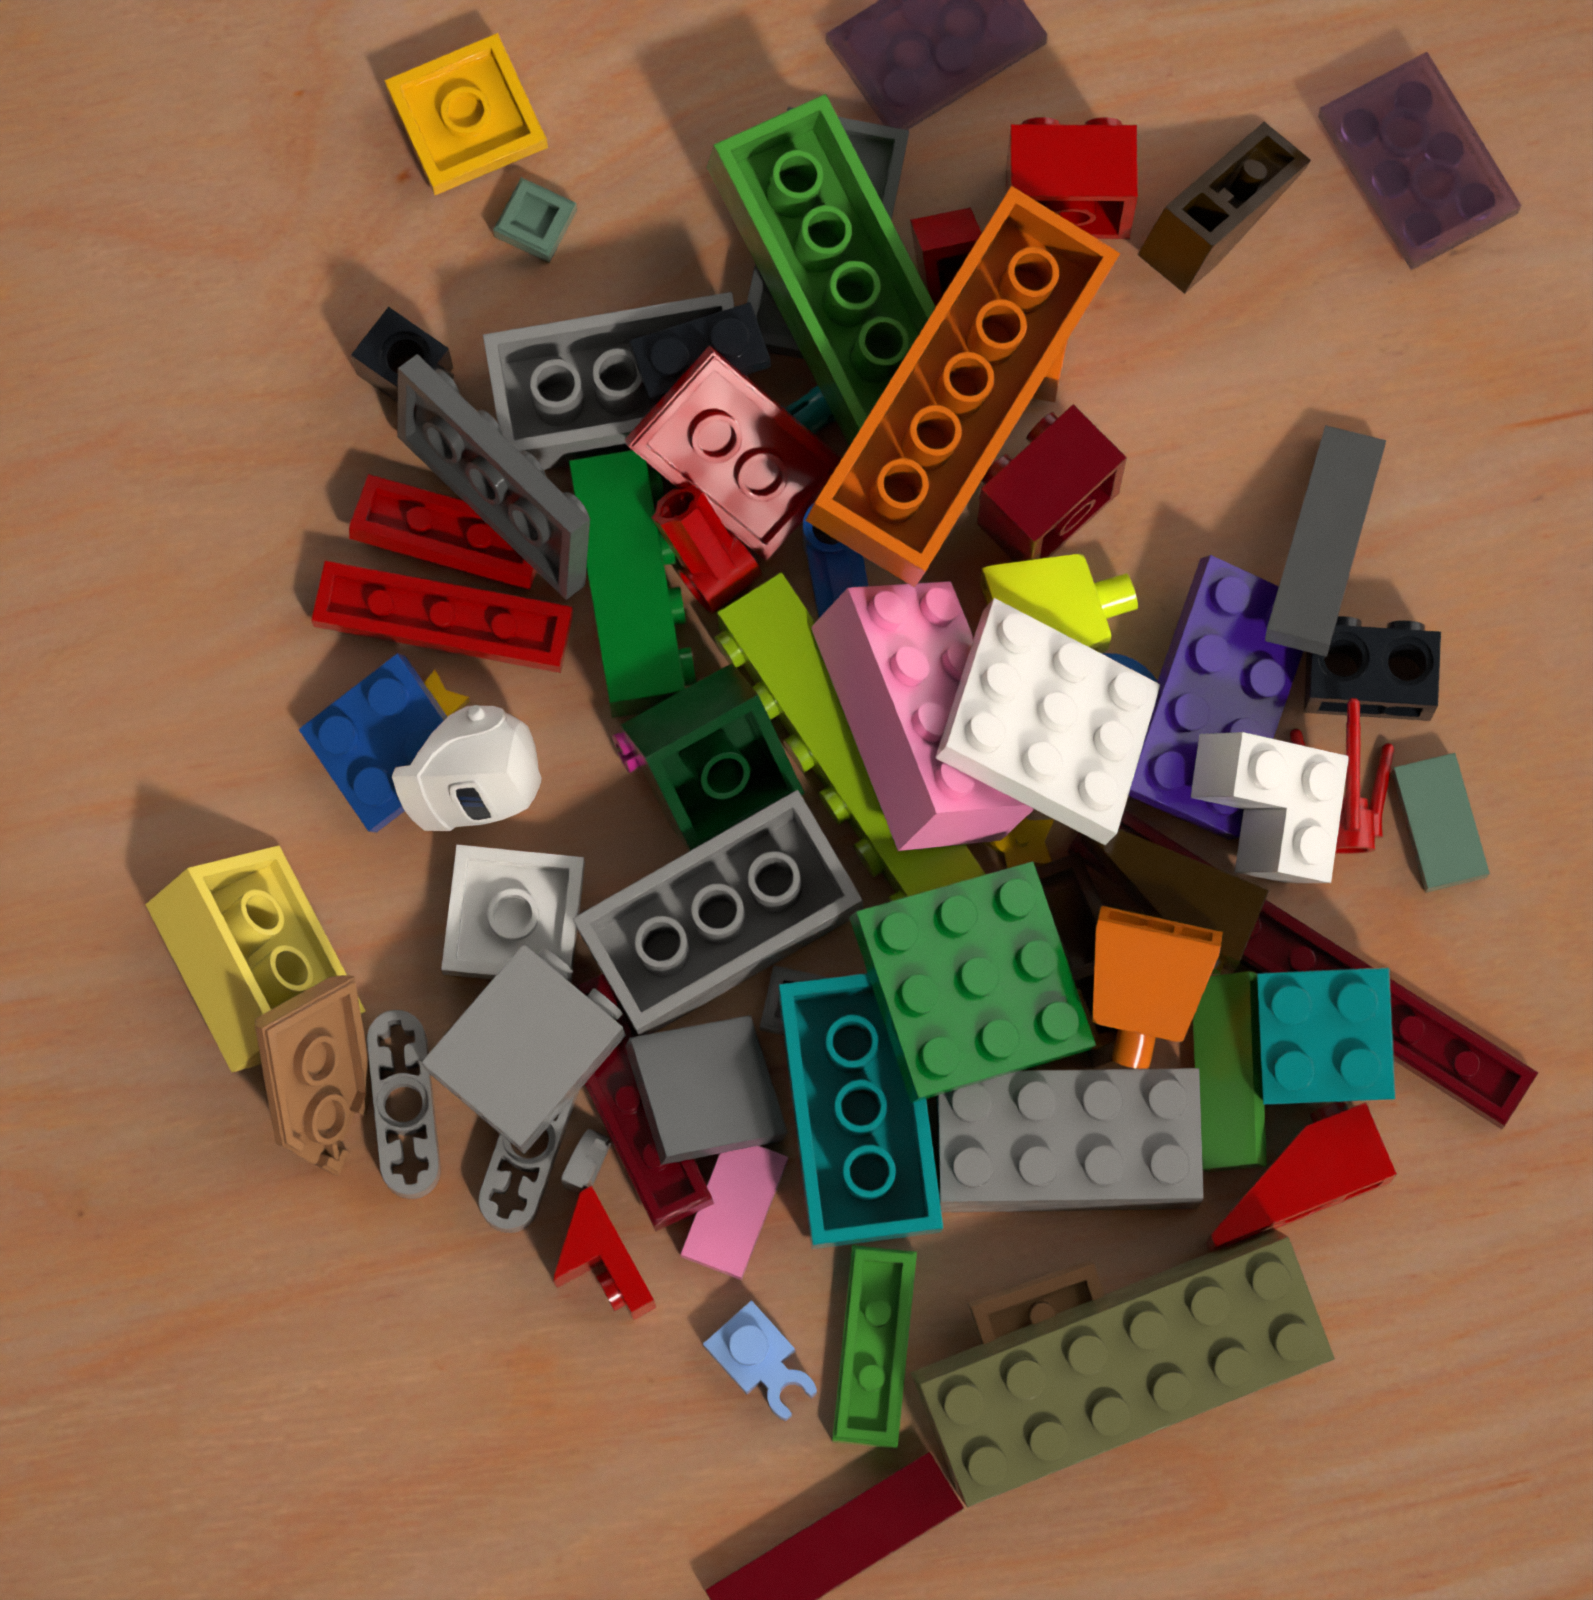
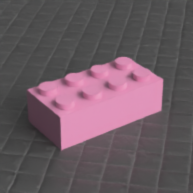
M951 581L918 583L915 588L909 584L847 588L814 623L811 629L897 850L903 851L1001 841L1034 808L935 758L974 639Z

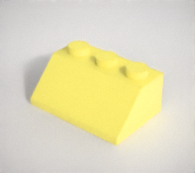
M279 845L187 868L145 904L232 1073L262 1064L255 1030V1018L329 977L347 975ZM358 997L360 1012L362 1015L366 1011Z

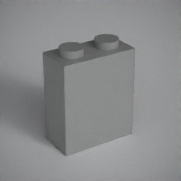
M525 944L519 948L421 1062L431 1076L523 1154L527 1152L625 1037L623 1027L616 1022L623 1014L616 1005L594 988L585 996L567 980L573 973V970L546 947H543L536 954Z

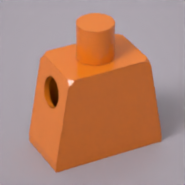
M1101 906L1095 940L1093 1022L1098 1025L1118 1029L1111 1058L1114 1062L1126 1067L1147 1069L1151 1064L1156 1037L1183 1042L1219 957L1223 932Z

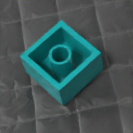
M1390 967L1257 974L1263 1105L1395 1099Z

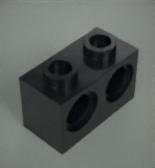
M1338 616L1328 654L1341 652L1350 656L1357 667V672L1350 676L1333 674L1325 664V656L1310 652L1306 653L1304 713L1347 716V703L1349 699L1357 698L1360 702V717L1431 721L1438 707L1441 632L1425 631L1423 623L1399 620L1387 623V628L1362 627L1361 620L1357 618ZM1397 656L1408 657L1417 664L1420 676L1414 680H1401L1390 671L1388 661Z

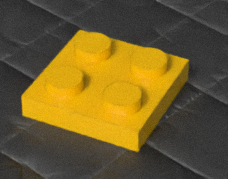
M498 33L384 80L386 90L434 195H438L548 148L547 138Z

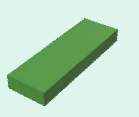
M1247 971L1210 976L1193 1017L1195 1068H1199L1202 1170L1205 1172H1218L1266 1167L1265 1106L1263 1105L1257 974Z
M852 1245L832 1442L892 1449L898 1448L917 1252Z

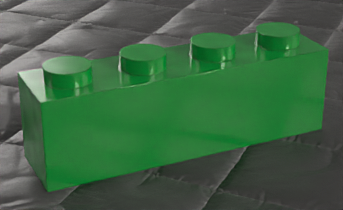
M631 450L569 461L575 496L585 506L590 518L587 571L612 718L643 713L684 690L685 686L696 683L691 647L678 649L674 627L686 624L680 586L668 588L664 568L665 565L676 564L675 554L651 518L655 513L654 506L657 505V501L665 496L662 477L656 469L647 468L646 461Z

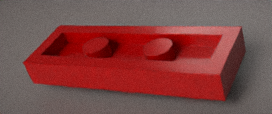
M368 474L349 525V539L530 590L536 570L465 501Z

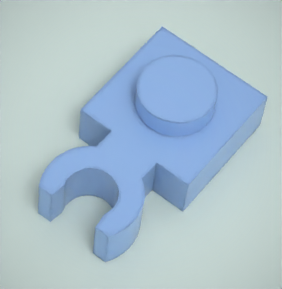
M752 1300L703 1343V1347L746 1395L762 1383L768 1390L767 1399L771 1411L784 1421H787L792 1416L790 1410L780 1400V1393L786 1386H800L810 1398L817 1394L813 1380L806 1373L799 1370H788L783 1364L795 1352V1348Z

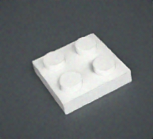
M456 845L441 968L443 975L493 980L523 944L536 954L543 947H546L573 970L577 927L572 918L579 915L585 868L584 857ZM571 974V976L567 979L570 983H571V980H572V974Z

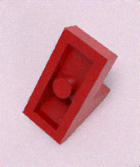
M590 1186L579 1194L553 1281L556 1288H559L603 1264L606 1272L596 1278L614 1311L626 1306L631 1317L635 1320L656 1308L654 1298L595 1190Z

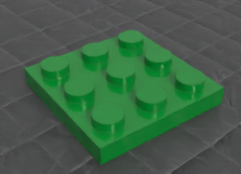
M1033 861L859 910L849 917L911 1103L1081 1053L1096 1046Z

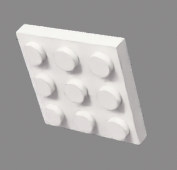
M994 598L982 612L935 758L1106 845L1118 832L1160 684Z

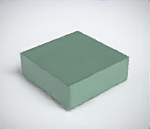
M521 177L493 229L494 237L550 263L577 212V204Z

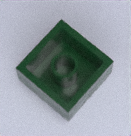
M733 663L620 725L669 825L689 851L796 790L801 795L805 794L759 695Z

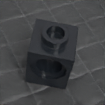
M389 306L351 354L356 374L397 403L398 374L392 371L391 368L394 362L402 356L418 354L434 371L441 369L452 379L454 378V374L451 373L453 364L449 348Z

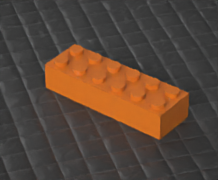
M1011 186L818 496L805 521L915 588L1121 253Z

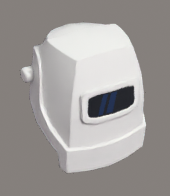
M479 705L466 706L449 715L431 733L411 765L395 767L392 774L396 793L403 809L412 821L424 831H451L455 827L484 825L516 815L528 809L537 794L542 780L538 769L536 746L529 727L511 714L505 713L503 708Z

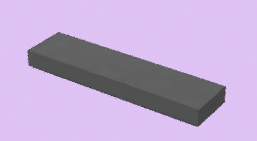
M1325 425L1268 623L1265 641L1327 657L1383 457L1386 440Z

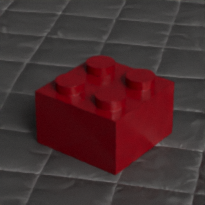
M1074 404L1059 417L1054 412H1050L1043 417L1026 437L1030 444L1014 459L1008 454L1001 456L989 467L981 480L984 486L981 488L978 497L980 501L977 525L1014 562L1051 557L1120 492L1127 457Z

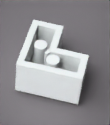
M1244 732L1200 734L1191 798L1244 809L1235 872L1284 883H1331L1348 756Z

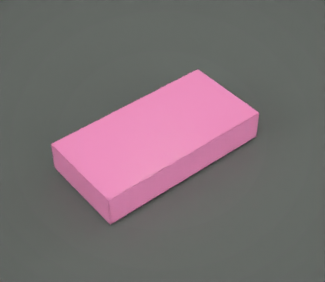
M761 1146L720 1153L707 1185L714 1204L697 1212L682 1249L681 1258L742 1280L787 1165L788 1157Z

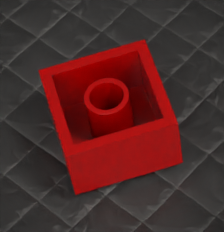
M1034 117L1023 121L1022 124H1011L1006 163V194L1012 186L1097 239H1130L1138 198L1137 125H1122L1120 120L1108 117L1090 119L1085 122V125H1060L1058 120L1048 117Z

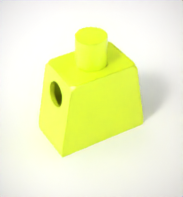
M1083 554L991 565L982 568L980 587L987 605L995 598L1101 654L1109 649L1112 637L1107 618L1138 609L1136 593L1128 573L1094 583Z

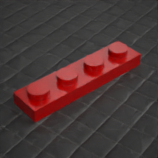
M324 561L311 621L313 626L317 628L561 673L574 612L572 606Z

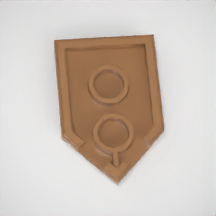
M351 975L329 977L255 1018V1030L276 1144L336 1176H339L349 1151L340 1147L354 1114L364 1116L373 1096L355 977Z

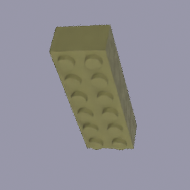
M1270 1228L1105 1294L1104 1297L1088 1301L1058 1313L1054 1317L1034 1325H1028L998 1337L994 1341L978 1345L913 1371L911 1375L955 1490L968 1508L1335 1360L1290 1239L1277 1229Z

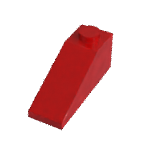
M1346 1101L1333 1102L1310 1113L1313 1123L1305 1126L1212 1232L1206 1242L1209 1252L1270 1228H1280L1390 1184L1397 1173L1367 1103L1365 1102L1349 1109Z

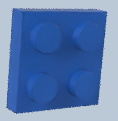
M397 653L298 730L368 832L377 833L405 811L397 796L392 779L395 767L411 765L431 733L447 718V715L406 656Z

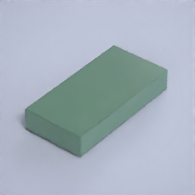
M1456 753L1394 767L1391 773L1425 893L1487 878L1490 872Z

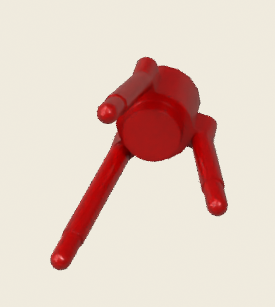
M1351 698L1347 703L1346 756H1348V766L1346 773V797H1343L1335 854L1375 851V838L1383 837L1382 814L1391 773L1394 746L1391 743H1385L1382 746L1368 810V799L1360 797L1361 723L1360 702L1357 698ZM1291 730V742L1306 746L1301 730Z

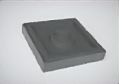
M751 1015L632 1037L627 1042L625 1048L661 1165L780 1142L788 1133Z

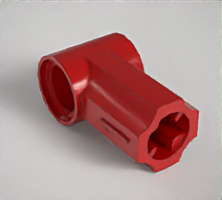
M691 485L684 489H673L657 501L656 512L651 518L682 565L678 573L683 583L709 613H715L762 575V571L753 556L737 537L726 530L704 493L696 486Z

